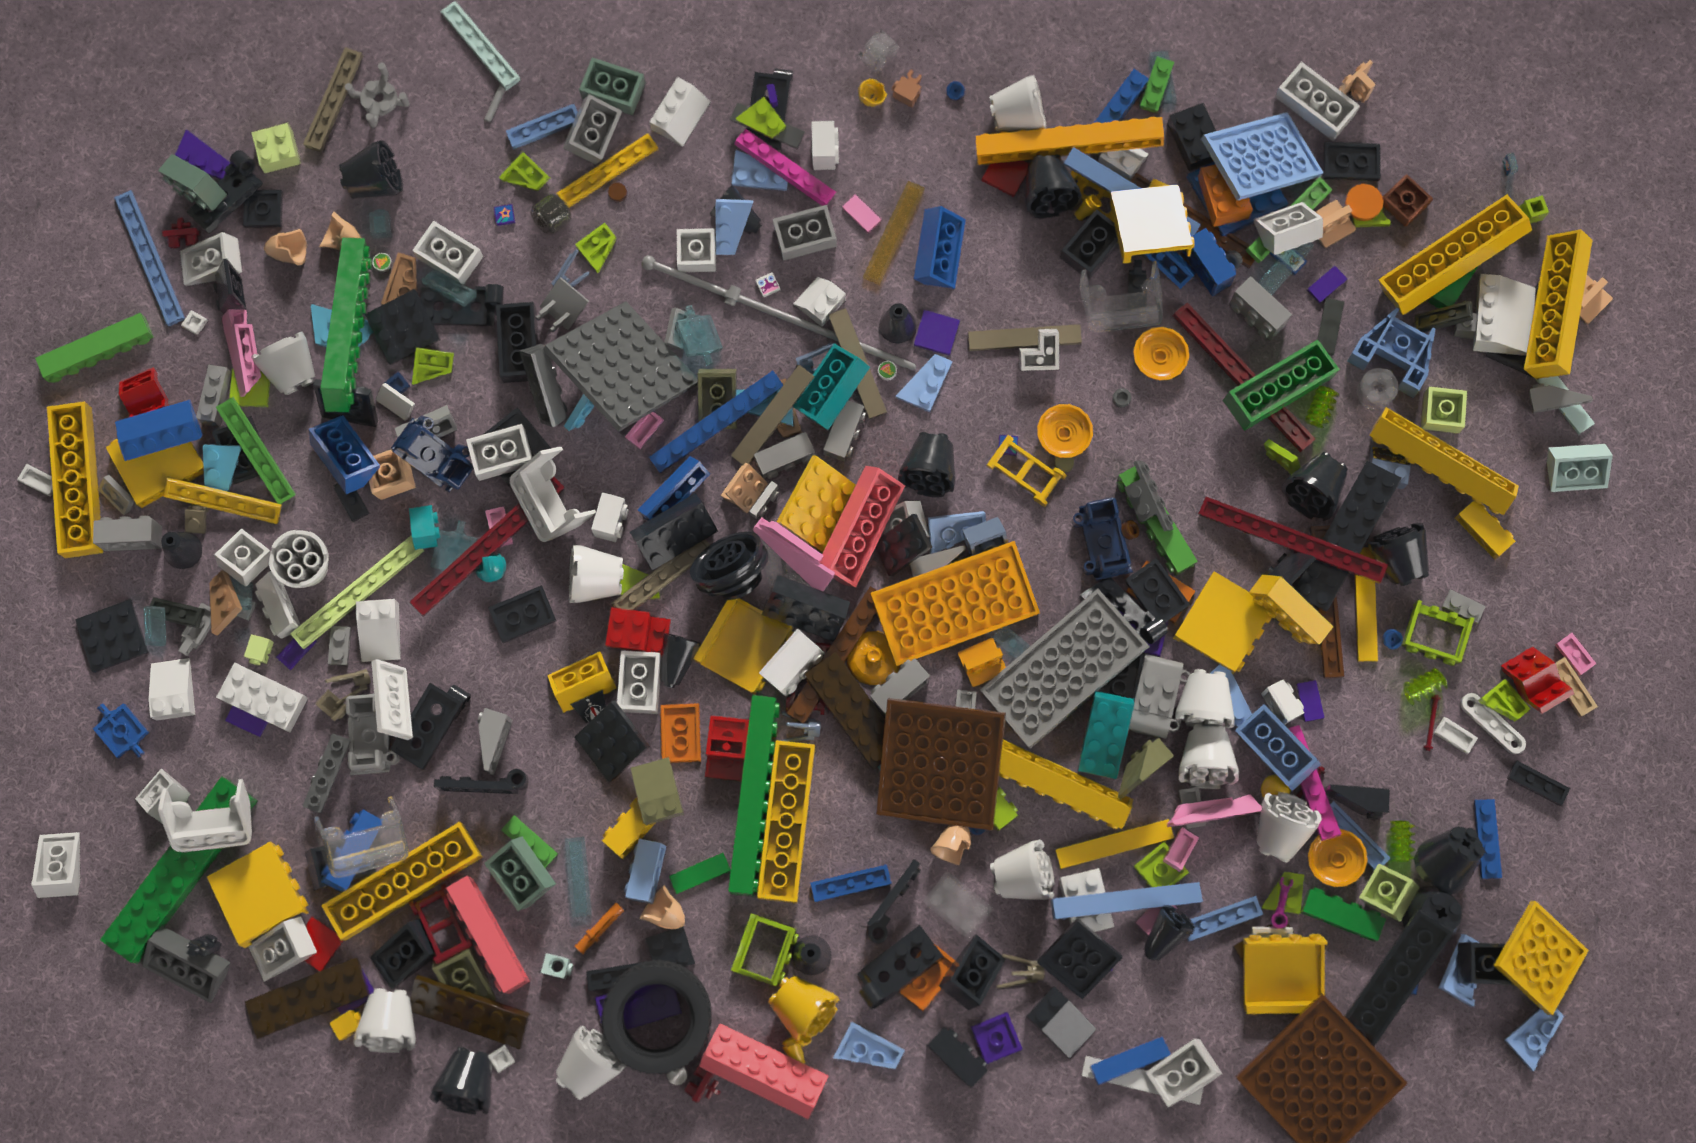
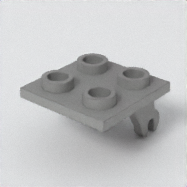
M560 277L540 305L542 310L538 312L539 315L535 318L540 320L549 313L557 320L553 327L549 329L552 333L561 326L569 330L587 306L589 300Z

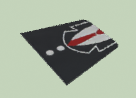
M603 690L571 704L586 723L590 722L606 707Z

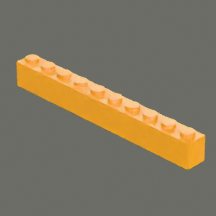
M1162 117L1134 118L1127 121L1114 120L1107 123L1095 122L1087 125L1076 124L1068 127L1057 126L1048 129L1039 128L1036 130H1019L1017 132H1000L999 134L976 136L978 165L1030 160L1036 155L1049 156L1058 154L1060 156H1068L1073 147L1084 154L1164 146Z

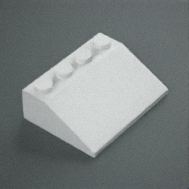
M1480 275L1477 288V326L1474 335L1473 351L1526 356L1535 307V287L1501 275Z

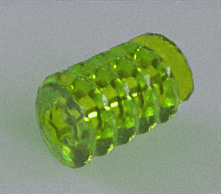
M1319 386L1312 398L1313 402L1310 404L1307 416L1304 418L1305 422L1320 429L1324 428L1322 424L1329 423L1325 417L1330 418L1332 416L1328 410H1334V407L1330 404L1337 403V400L1333 397H1339L1340 394L1329 387Z
M1433 668L1430 672L1427 671L1424 675L1417 676V679L1412 678L1410 682H1404L1403 691L1406 699L1413 706L1415 705L1414 699L1421 702V695L1428 699L1427 692L1434 696L1435 688L1440 693L1442 692L1441 686L1443 685L1444 688L1448 689V685L1444 675L1437 668Z
M1390 821V824L1395 825L1390 828V832L1395 833L1390 836V839L1396 841L1390 844L1391 848L1396 849L1390 852V855L1396 857L1391 862H1410L1414 860V856L1410 855V853L1416 851V849L1410 847V845L1416 843V841L1410 839V837L1414 836L1415 833L1411 832L1410 829L1414 828L1415 825L1409 823V821Z

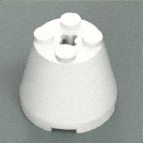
M1034 75L1028 76L990 96V108L992 116H995L994 122L997 132L1046 129L1042 100Z
M303 332L295 334L296 338L286 337L265 347L260 351L261 355L254 354L251 356L254 364L277 390L285 395L297 391L296 387L299 385L306 387L314 383L315 373L307 339Z
M291 530L282 534L273 543L269 567L272 574L281 583L292 588H304L314 586L325 578L328 572L329 555L324 542L317 535L308 531Z
M573 545L569 570V602L581 603L621 595L622 584L620 582L623 579V559L581 545Z
M1195 669L1194 673L1190 674L1187 678L1188 681L1185 684L1175 712V720L1181 723V720L1185 721L1186 726L1191 727L1198 724L1205 725V727L1225 725L1227 729L1234 727L1235 718L1228 678L1225 677L1226 673L1214 672V674H1208L1205 670Z
M1202 724L1194 725V729L1188 734L1179 767L1180 782L1191 783L1192 788L1220 789V785L1227 783L1233 785L1239 780L1238 766L1224 726L1205 727ZM1209 768V781L1206 782L1205 776L1208 775Z
M1279 792L1278 795H1272L1267 793L1262 802L1257 844L1260 847L1259 851L1264 855L1278 857L1283 862H1289L1318 828L1321 822L1320 813L1316 810L1312 811L1306 806V801L1291 794Z
M1042 840L1031 841L995 859V862L990 864L991 872L996 878V883H994L996 894H1001L1003 898L1047 900L1054 897V893L1051 892L1052 885H1055L1049 855L1047 856L1043 852L1044 843Z
M374 989V993L369 995L356 1029L354 1045L357 1047L365 1045L369 1048L368 1051L382 1053H399V1050H402V1048H407L410 1051L415 1048L416 1036L410 998L406 996V991L395 990L394 992H386L385 989Z
M580 1026L574 1033L556 1070L558 1076L556 1079L557 1083L564 1088H569L572 1094L579 1100L593 1093L621 1073L626 1067L610 1051L611 1049L607 1046V1042L601 1033L594 1029L591 1031L585 1030L584 1026Z

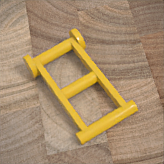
M1007 435L986 466L991 470L996 468L1032 493L1034 501L1046 507L1048 504L1046 501L1047 497L1059 480H1065L1067 475L1056 467L1052 470L1012 442L1014 438ZM1008 447H1011L1028 459L1017 475H1014L997 463ZM1033 464L1052 476L1041 493L1023 481V478Z

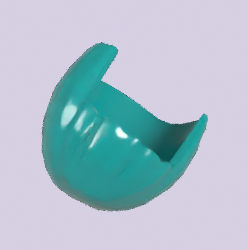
M500 554L482 557V564L475 572L484 582L497 581L505 574L506 560Z

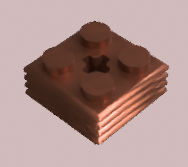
M1407 174L1382 197L1383 207L1405 227L1430 205L1433 200Z

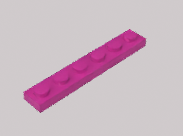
M746 128L736 139L734 145L821 206L827 205L834 197L836 192Z
M1300 725L1288 728L1309 750ZM1316 769L1300 783L1308 807L1312 811H1318L1321 815V822L1317 831L1321 841L1340 836L1341 832Z

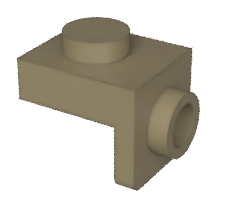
M191 504L185 510V532L204 534L206 532V513L209 511V508Z
M329 689L315 703L333 721L337 718L340 720L346 714V704L343 702L337 706L336 703L340 699Z

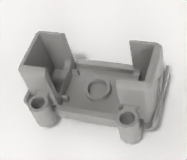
M1145 654L1129 730L1155 738L1161 737L1166 739L1168 732L1175 733L1179 729L1180 723L1172 719L1179 684L1184 685L1188 681V679L1183 680L1181 675H1185L1186 678L1190 675L1188 671L1183 670V663ZM1170 724H1174L1176 728L1172 729Z
M374 694L348 696L346 698V714L349 715L348 731L349 740H351L348 752L350 775L390 772V765H396L399 762V756L390 751L389 735L377 732ZM394 755V759L390 761V757Z

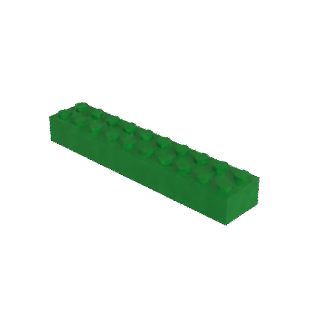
M342 238L321 381V393L326 412H349L350 405L354 403L352 389L356 388L354 374L358 373V362H356V359L360 358V347H358V344L362 343V332H360V329L364 328V317H362V314L366 313V302H364V299L368 298V287H366L367 284H370V273H368V270L372 269V259L369 258L370 247L366 246L365 238Z
M752 695L728 889L731 895L754 897V893H758L759 881L756 879V875L761 870V860H758L759 853H763L764 842L761 840V834H765L766 820H763V816L768 811L766 795L770 794L771 785L770 781H768V775L772 776L773 762L770 761V758L774 756L775 752L773 737H777L778 732L775 718H779L780 703H777L774 697Z
M221 776L196 811L229 808L231 797L236 795L237 785ZM248 794L251 811L258 800ZM170 845L101 937L100 941L130 963L138 964L146 952L148 940L161 926L165 927L223 848L178 852Z

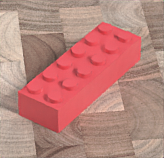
M865 466L822 554L824 556L821 564L835 572L833 579L841 584L855 588L905 487L904 484L880 468Z
M466 876L448 886L446 889L449 893L446 896L450 903L457 907L456 914L460 921L466 923L467 928L465 930L469 938H473L476 941L475 949L479 956H483L487 961L484 965L489 974L492 973L495 976L496 980L494 983L499 992L502 991L510 994L529 983V978L475 880Z
M719 1024L699 1066L806 1119H809L828 1078V1075L722 1024Z

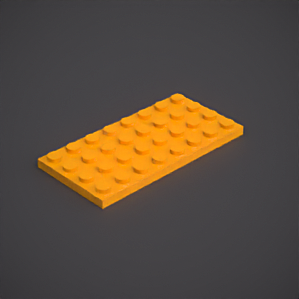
M1015 541L870 593L895 666L903 664L908 659L912 661L914 658L923 657L1040 614Z

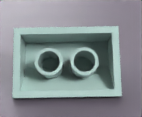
M1606 444L1548 448L1547 468L1551 492L1608 488L1613 455Z

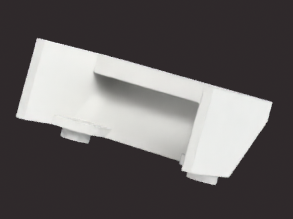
M562 447L539 451L510 477L511 488L538 539L542 542L553 540L578 528L596 514L595 510L580 513L577 509L566 511L550 479L556 474V466L552 459L563 450Z
M243 779L238 780L236 795L232 796L229 802L230 807L192 812L187 803L182 801L172 802L168 789L163 788L158 812L170 845L175 851L188 852L241 846L251 841L250 800Z

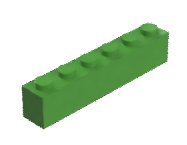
M138 313L38 356L35 359L43 378L48 382L55 383L67 374H77L81 368L95 366L102 359H112L116 353L128 352L132 349V346L137 344L144 345L150 341L149 339L153 338V334L146 318L141 313Z
M1135 466L1121 473L1117 478L1118 482L1116 484L1121 492L1124 491L1127 495L1125 487L1140 480ZM1129 497L1126 498L1128 505L1133 508ZM1157 515L1144 522L1139 521L1140 524L1144 523L1146 526L1148 538L1151 541L1154 540L1157 544L1156 551L1159 556H1164L1167 563L1165 564L1170 573H1174L1177 576L1196 565L1197 559L1174 522L1172 525L1174 530L1164 531Z

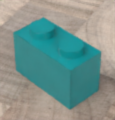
M432 505L409 508L411 533L415 550L437 547V539L441 537L439 527H436L435 524L439 523L437 512H433Z

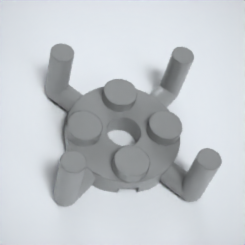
M383 62L378 64L381 72L380 80L367 82L362 92L355 91L350 83L345 85V89L351 98L361 100L363 108L368 112L366 119L372 128L377 126L379 116L387 115L395 109L396 105L404 107L410 105L407 95L401 92L398 98L394 86L387 82L389 72ZM378 94L384 96L381 102H375L374 98Z

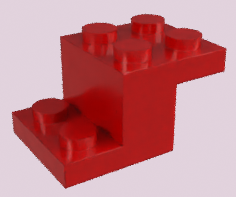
M154 367L119 382V397L125 405L129 417L168 406V398L158 381V374Z
M611 607L605 646L626 649V651L660 653L662 656L664 633H669L671 619L652 617L650 612Z
M1533 646L1501 665L1503 672L1514 680L1520 697L1541 714L1574 695L1573 688L1561 680L1556 663Z
M710 715L705 778L742 782L749 727L748 719Z

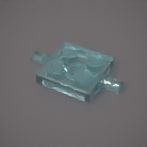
M692 305L686 306L688 318L677 320L675 323L686 356H703L706 366L712 365L713 361L710 353L721 351L723 347L711 314L705 316L696 315Z
M458 520L456 531L440 530L441 538L437 539L438 546L434 549L430 564L431 568L444 571L478 540L463 533L466 522Z

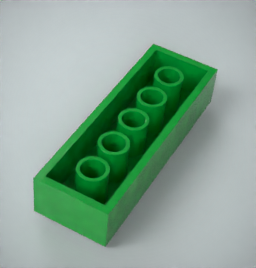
M1316 340L1229 391L1222 401L1245 431L1328 382L1340 369L1319 340Z

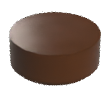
M613 183L608 189V194L611 200L621 202L626 198L627 190L622 183Z
M1128 520L1122 524L1121 530L1126 539L1132 540L1139 536L1138 525L1133 520Z

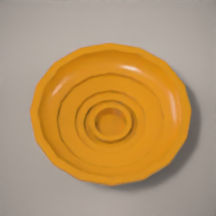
M1166 327L1151 328L1142 333L1137 339L1133 351L1134 360L1139 370L1147 377L1159 381L1170 380L1180 375L1187 366L1189 359L1188 345L1184 338L1175 330Z
M1058 404L1049 408L1041 416L1037 425L1038 439L1042 447L1051 455L1059 458H1072L1082 454L1090 445L1093 437V425L1089 416L1081 408L1071 404Z
M880 631L865 632L847 658V666L852 675L859 682L867 685L884 684L886 682L885 679L893 672L897 674L901 666H895L885 635Z
M1340 829V836L1321 841L1318 835L1311 843L1308 852L1309 867L1314 876L1323 884L1333 887L1348 886L1357 881L1364 873L1367 864V852L1361 839L1352 832Z

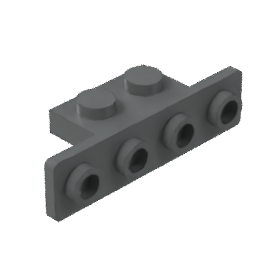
M1140 460L1134 461L1133 463L1140 480L1125 487V490L1139 521L1144 522L1157 515L1164 531L1174 530L1172 526L1173 520L1166 513L1164 508L1165 502L1158 495V487L1149 475L1150 469L1148 465Z
M336 734L331 735L324 755L321 756L318 762L317 772L311 779V786L303 803L304 808L322 813L351 740Z

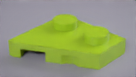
M764 97L736 117L738 123L749 126L751 129L761 132L771 139L786 128L784 122Z

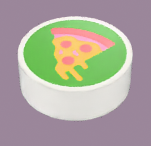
M379 253L373 258V266L379 272H387L392 267V260L388 254Z
M884 361L879 365L878 374L881 379L892 380L896 376L897 368L893 362Z

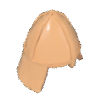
M333 212L332 220L319 247L341 250L342 238H361L354 226Z
M301 229L288 233H278L270 237L265 243L264 251L275 260L302 265L306 260L307 242Z
M956 825L948 826L931 847L930 851L939 859L960 865L964 849L969 850L971 845L969 828Z
M665 885L656 892L654 903H648L640 916L641 920L649 921L664 929H677L685 925V916L681 905L673 898Z

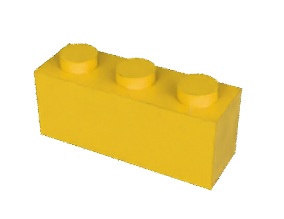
M1473 501L1455 517L1494 560L1516 542L1513 539L1512 533L1504 530L1499 520L1495 516H1491L1483 504Z

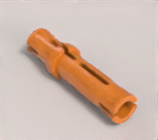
M615 902L604 916L590 930L586 931L587 934L575 945V948L584 955L595 941H599L598 938L624 910Z

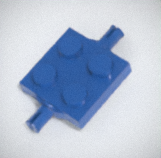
M104 703L98 706L97 709L104 717L93 730L117 758H120L130 750L138 758L144 755L145 752L138 744L140 740L149 734V731L129 707L123 703L117 709L109 711Z

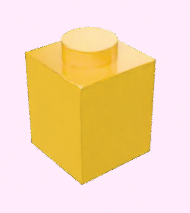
M349 1010L329 1023L339 1040L343 1041L356 1032L361 1014L359 1012L355 1013L354 1010Z

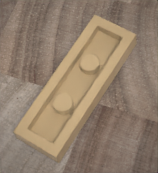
M1564 657L1556 662L1561 680L1573 688L1574 695L1567 700L1579 718L1597 708L1598 706L1567 659Z

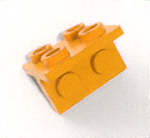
M993 638L958 652L972 687L992 680L1006 668L1002 659L1003 653L1000 648H997Z

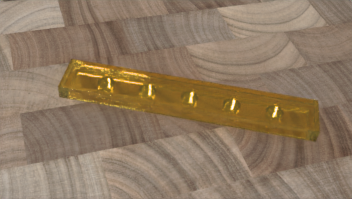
M910 181L907 182L863 275V279L880 286L924 193L925 187Z

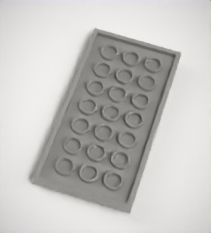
M1097 589L980 690L998 712L1006 713L1005 720L1031 749L1093 696L1096 691L1100 690L1149 648V645L1103 593Z

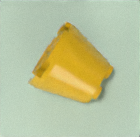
M797 976L790 979L786 977L780 983L779 991L771 996L768 1003L793 1039L804 1047L812 1042V1036L817 1035L819 1032L822 1033L838 1010L835 1005L836 1002L840 1001V998L834 993Z

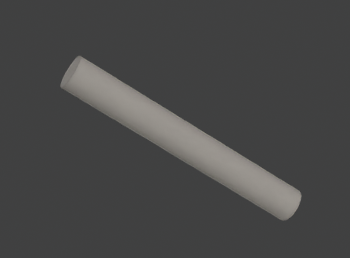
M501 84L484 121L491 123L505 92Z

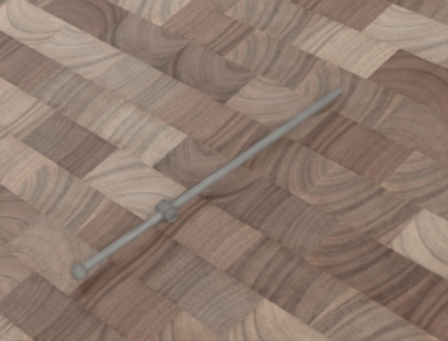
M648 255L643 258L642 267L644 269H655L722 295L726 298L725 304H730L734 307L736 302H739L838 341L835 332L740 295L741 289L739 287L731 285L730 289H724L655 262L652 256ZM860 342L862 350L866 353L891 361L904 368L916 369V365L912 362Z

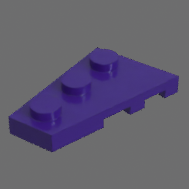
M186 129L175 156L205 171L212 177L218 179L225 177L227 174L224 169L230 162Z

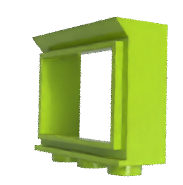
M1420 600L1414 602L1401 646L1406 647V651L1411 653H1417V651L1425 653L1424 657L1435 660L1436 657L1443 659V663L1454 666L1459 664L1465 652L1474 618L1465 619L1459 617L1456 612L1446 613L1440 611L1437 606L1428 607L1422 605ZM1418 613L1462 627L1455 656L1410 641Z
M751 913L731 971L777 987L778 983H781L785 976V972H782L784 965H789L792 953H789L791 945H796L799 936L796 934V929ZM758 921L788 931L771 979L741 969Z

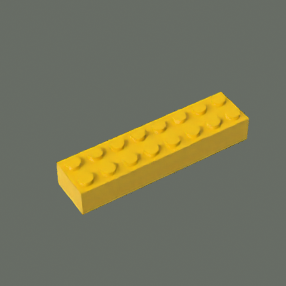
M1507 194L1378 279L1381 288L1395 307L1399 308L1400 313L1404 315L1532 231L1529 217Z
M1582 229L1547 236L1524 370L1535 379L1568 375L1571 371L1593 241Z
M85 401L48 406L47 418L57 553L64 558L103 553L101 548L93 544L94 521L100 520L101 516L92 407Z
M1385 407L1371 430L1369 436L1372 437L1374 442L1386 445L1394 454L1403 455L1409 463L1418 464L1426 473H1433L1445 484L1450 483L1455 486L1458 492L1470 495L1476 503L1485 504L1495 514L1500 513L1504 515L1517 496L1519 487L1517 484Z
M1003 739L999 776L1005 779H1014L1022 787L1029 786L1039 795L1045 796L1046 794L1053 797L1052 800L1059 804L1064 802L1070 805V808L1076 812L1083 811L1088 813V816L1094 820L1099 821L1101 819L1107 822V825L1111 828L1123 829L1132 809V798L1125 796L1120 800L1118 798L1119 792Z
M776 740L758 899L798 903L815 744Z
M458 822L321 906L340 940L347 941L406 905L409 901L416 899L483 858L465 825Z

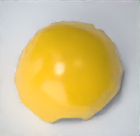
M875 79L863 81L858 88L860 101L869 107L880 105L887 96L884 84L879 83Z
M1276 774L1267 776L1261 784L1263 798L1267 793L1272 795H1278L1279 792L1290 794L1291 789Z

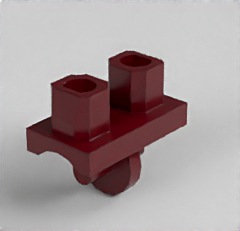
M183 217L177 218V223L171 224L172 229L177 230L162 231L163 237L167 239L168 247L171 249L180 248V238H185L186 246L190 247L197 244L198 236H201V231H198L197 228H189L191 227V222H184Z
M700 1065L697 1066L694 1075L703 1079L698 1086L690 1081L684 1090L693 1097L692 1100L695 1102L700 1101L706 1089L708 1091L705 1097L709 1100L713 1093L719 1095L721 1092L716 1089L719 1084L718 1080L714 1079L712 1084L709 1085L714 1074L699 1067Z

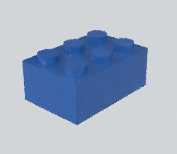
M1206 228L1191 236L1194 238V248L1191 249V255L1187 256L1186 250H1182V252L1211 296H1214L1232 285L1236 276V268L1232 263L1228 262L1225 251L1218 247L1215 236L1208 232Z

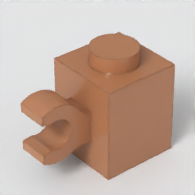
M912 69L908 72V78L902 76L892 87L893 98L911 108L921 94V86L918 84L922 77L919 74L917 78H912Z

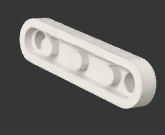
M1469 693L1461 699L1460 705L1462 710L1506 751L1511 754H1518L1525 749V739L1498 713L1478 701L1480 697L1477 694ZM1468 700L1473 702V707L1467 705ZM1512 741H1515L1517 743L1516 748L1512 747Z

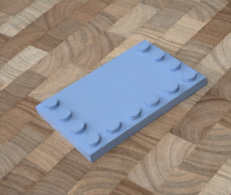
M1288 112L1204 134L1201 138L1237 201L1318 178L1323 174L1322 169Z

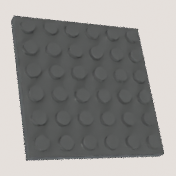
M626 301L546 344L543 349L618 432L698 384V378L664 344L663 340Z

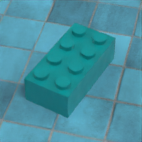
M833 344L814 372L813 376L815 377L795 402L793 408L828 430L870 369V366L859 357Z
M1099 691L1095 692L1079 758L1078 771L1117 779L1134 709V699Z

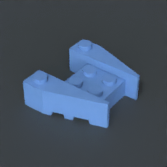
M1396 308L1384 320L1373 327L1371 331L1361 337L1347 362L1364 370L1374 353L1407 371L1397 389L1414 398L1428 376L1435 328H1432L1428 335L1397 319L1395 316L1399 308Z

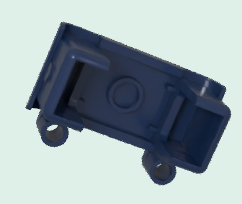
M420 416L416 421L412 418L390 450L439 487L447 486L445 489L447 492H450L452 488L460 489L474 469L471 461L465 459L470 456L468 446L458 444L453 449L428 430L434 425L432 418Z
M1114 497L1087 502L1086 505L1079 506V513H1076L1072 519L1074 527H1082L1090 561L1084 564L1083 573L1093 575L1095 580L1133 573L1125 537L1121 530L1122 524L1118 515V506ZM1086 566H1090L1092 570H1088Z

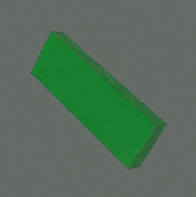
M720 853L672 874L669 878L676 894H679L730 872L731 869L724 853Z

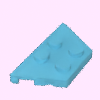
M311 304L315 343L327 347L332 310ZM365 319L364 328L360 329V332H362V343H359L358 347L365 343L373 333L368 321Z

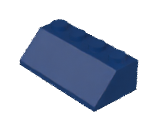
M942 206L924 210L914 280L925 285L955 289L965 218Z
M190 399L115 422L118 444L125 461L195 441L203 436Z
M343 415L309 428L310 445L346 494L364 487L380 468V464Z

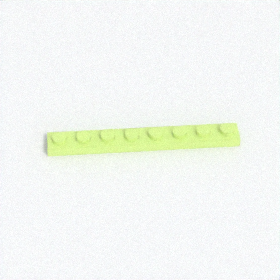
M412 536L408 537L290 634L305 649L356 607V601H364L422 554L424 550H415Z

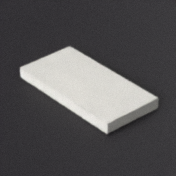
M375 659L372 661L377 732L410 740L413 736L407 670L404 667Z

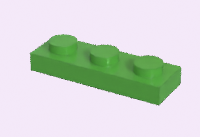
M1156 57L1140 104L1141 109L1154 113L1158 112L1174 65L1173 61Z
M515 815L501 829L512 840L523 837L545 869L558 855L556 851Z

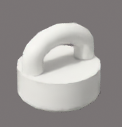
M683 1067L674 1072L667 1073L669 1082L673 1085L683 1084L687 1079V1070Z

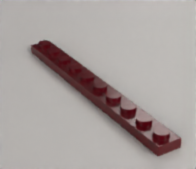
M1188 302L1173 314V317L1237 386L1256 376ZM1286 407L1267 417L1300 453L1316 440Z
M553 477L550 480L559 495L565 487ZM520 503L409 602L422 617L482 564V557L491 556L529 522Z
M1205 497L1198 513L1202 517L1289 550L1312 555L1318 561L1381 584L1388 567L1385 563L1209 497Z

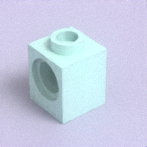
M546 953L541 973L566 979L567 975L570 976L572 973L573 964H571V959ZM557 961L563 963V969L560 972H555L553 969V965Z

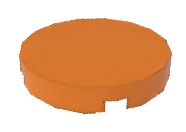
M1356 185L1347 194L1345 206L1349 205L1353 210L1351 215L1356 220H1372L1383 207L1382 194L1372 185Z

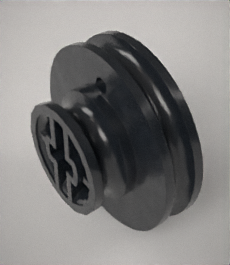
M734 533L717 540L704 549L694 560L690 568V576L703 595H722L724 599L735 600L749 594L759 585L762 580L761 571L767 564L769 553L756 533Z

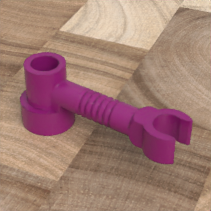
M1284 877L1279 880L1281 887L1275 914L1270 919V923L1274 928H1284L1288 923L1287 916L1284 914V908L1289 889L1293 886V879L1290 880L1288 886L1283 884ZM1276 918L1280 919L1279 925L1275 922Z

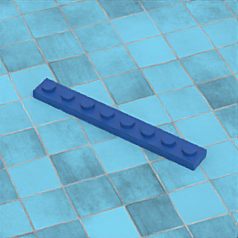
M771 371L649 457L659 473L663 472L778 392L783 387V383L776 373Z

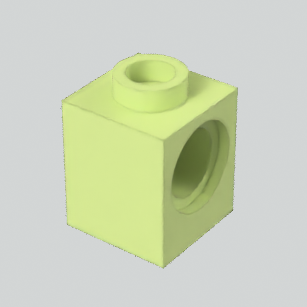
M251 634L244 657L249 659V663L260 666L261 663L267 664L268 654L271 653L274 642L270 639Z

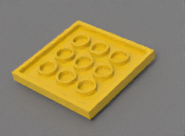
M812 455L777 523L823 554L856 484L818 456Z
M1530 901L1494 966L1547 1015H1553L1589 950L1538 902Z

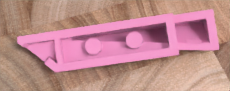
M228 309L222 316V322L239 393L243 397L261 378V372L251 358L252 355H257L252 324H247V311Z
M761 517L753 531L812 588L824 591L835 572L821 564L824 555L777 522L771 521L769 523Z
M1251 794L1235 800L1231 797L1181 804L1177 806L1176 813L1172 820L1167 823V827L1251 815L1261 812V805Z

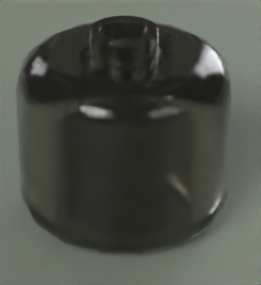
M555 194L546 195L534 204L530 210L531 218L535 225L544 234L549 236L555 235L570 223L572 218L566 201Z

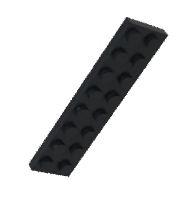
M1366 461L1322 540L1360 554L1402 478ZM1315 559L1304 571L1295 590L1309 604L1327 613L1350 572Z
M1419 908L1344 1015L1373 1047L1378 1043L1454 933L1453 930Z

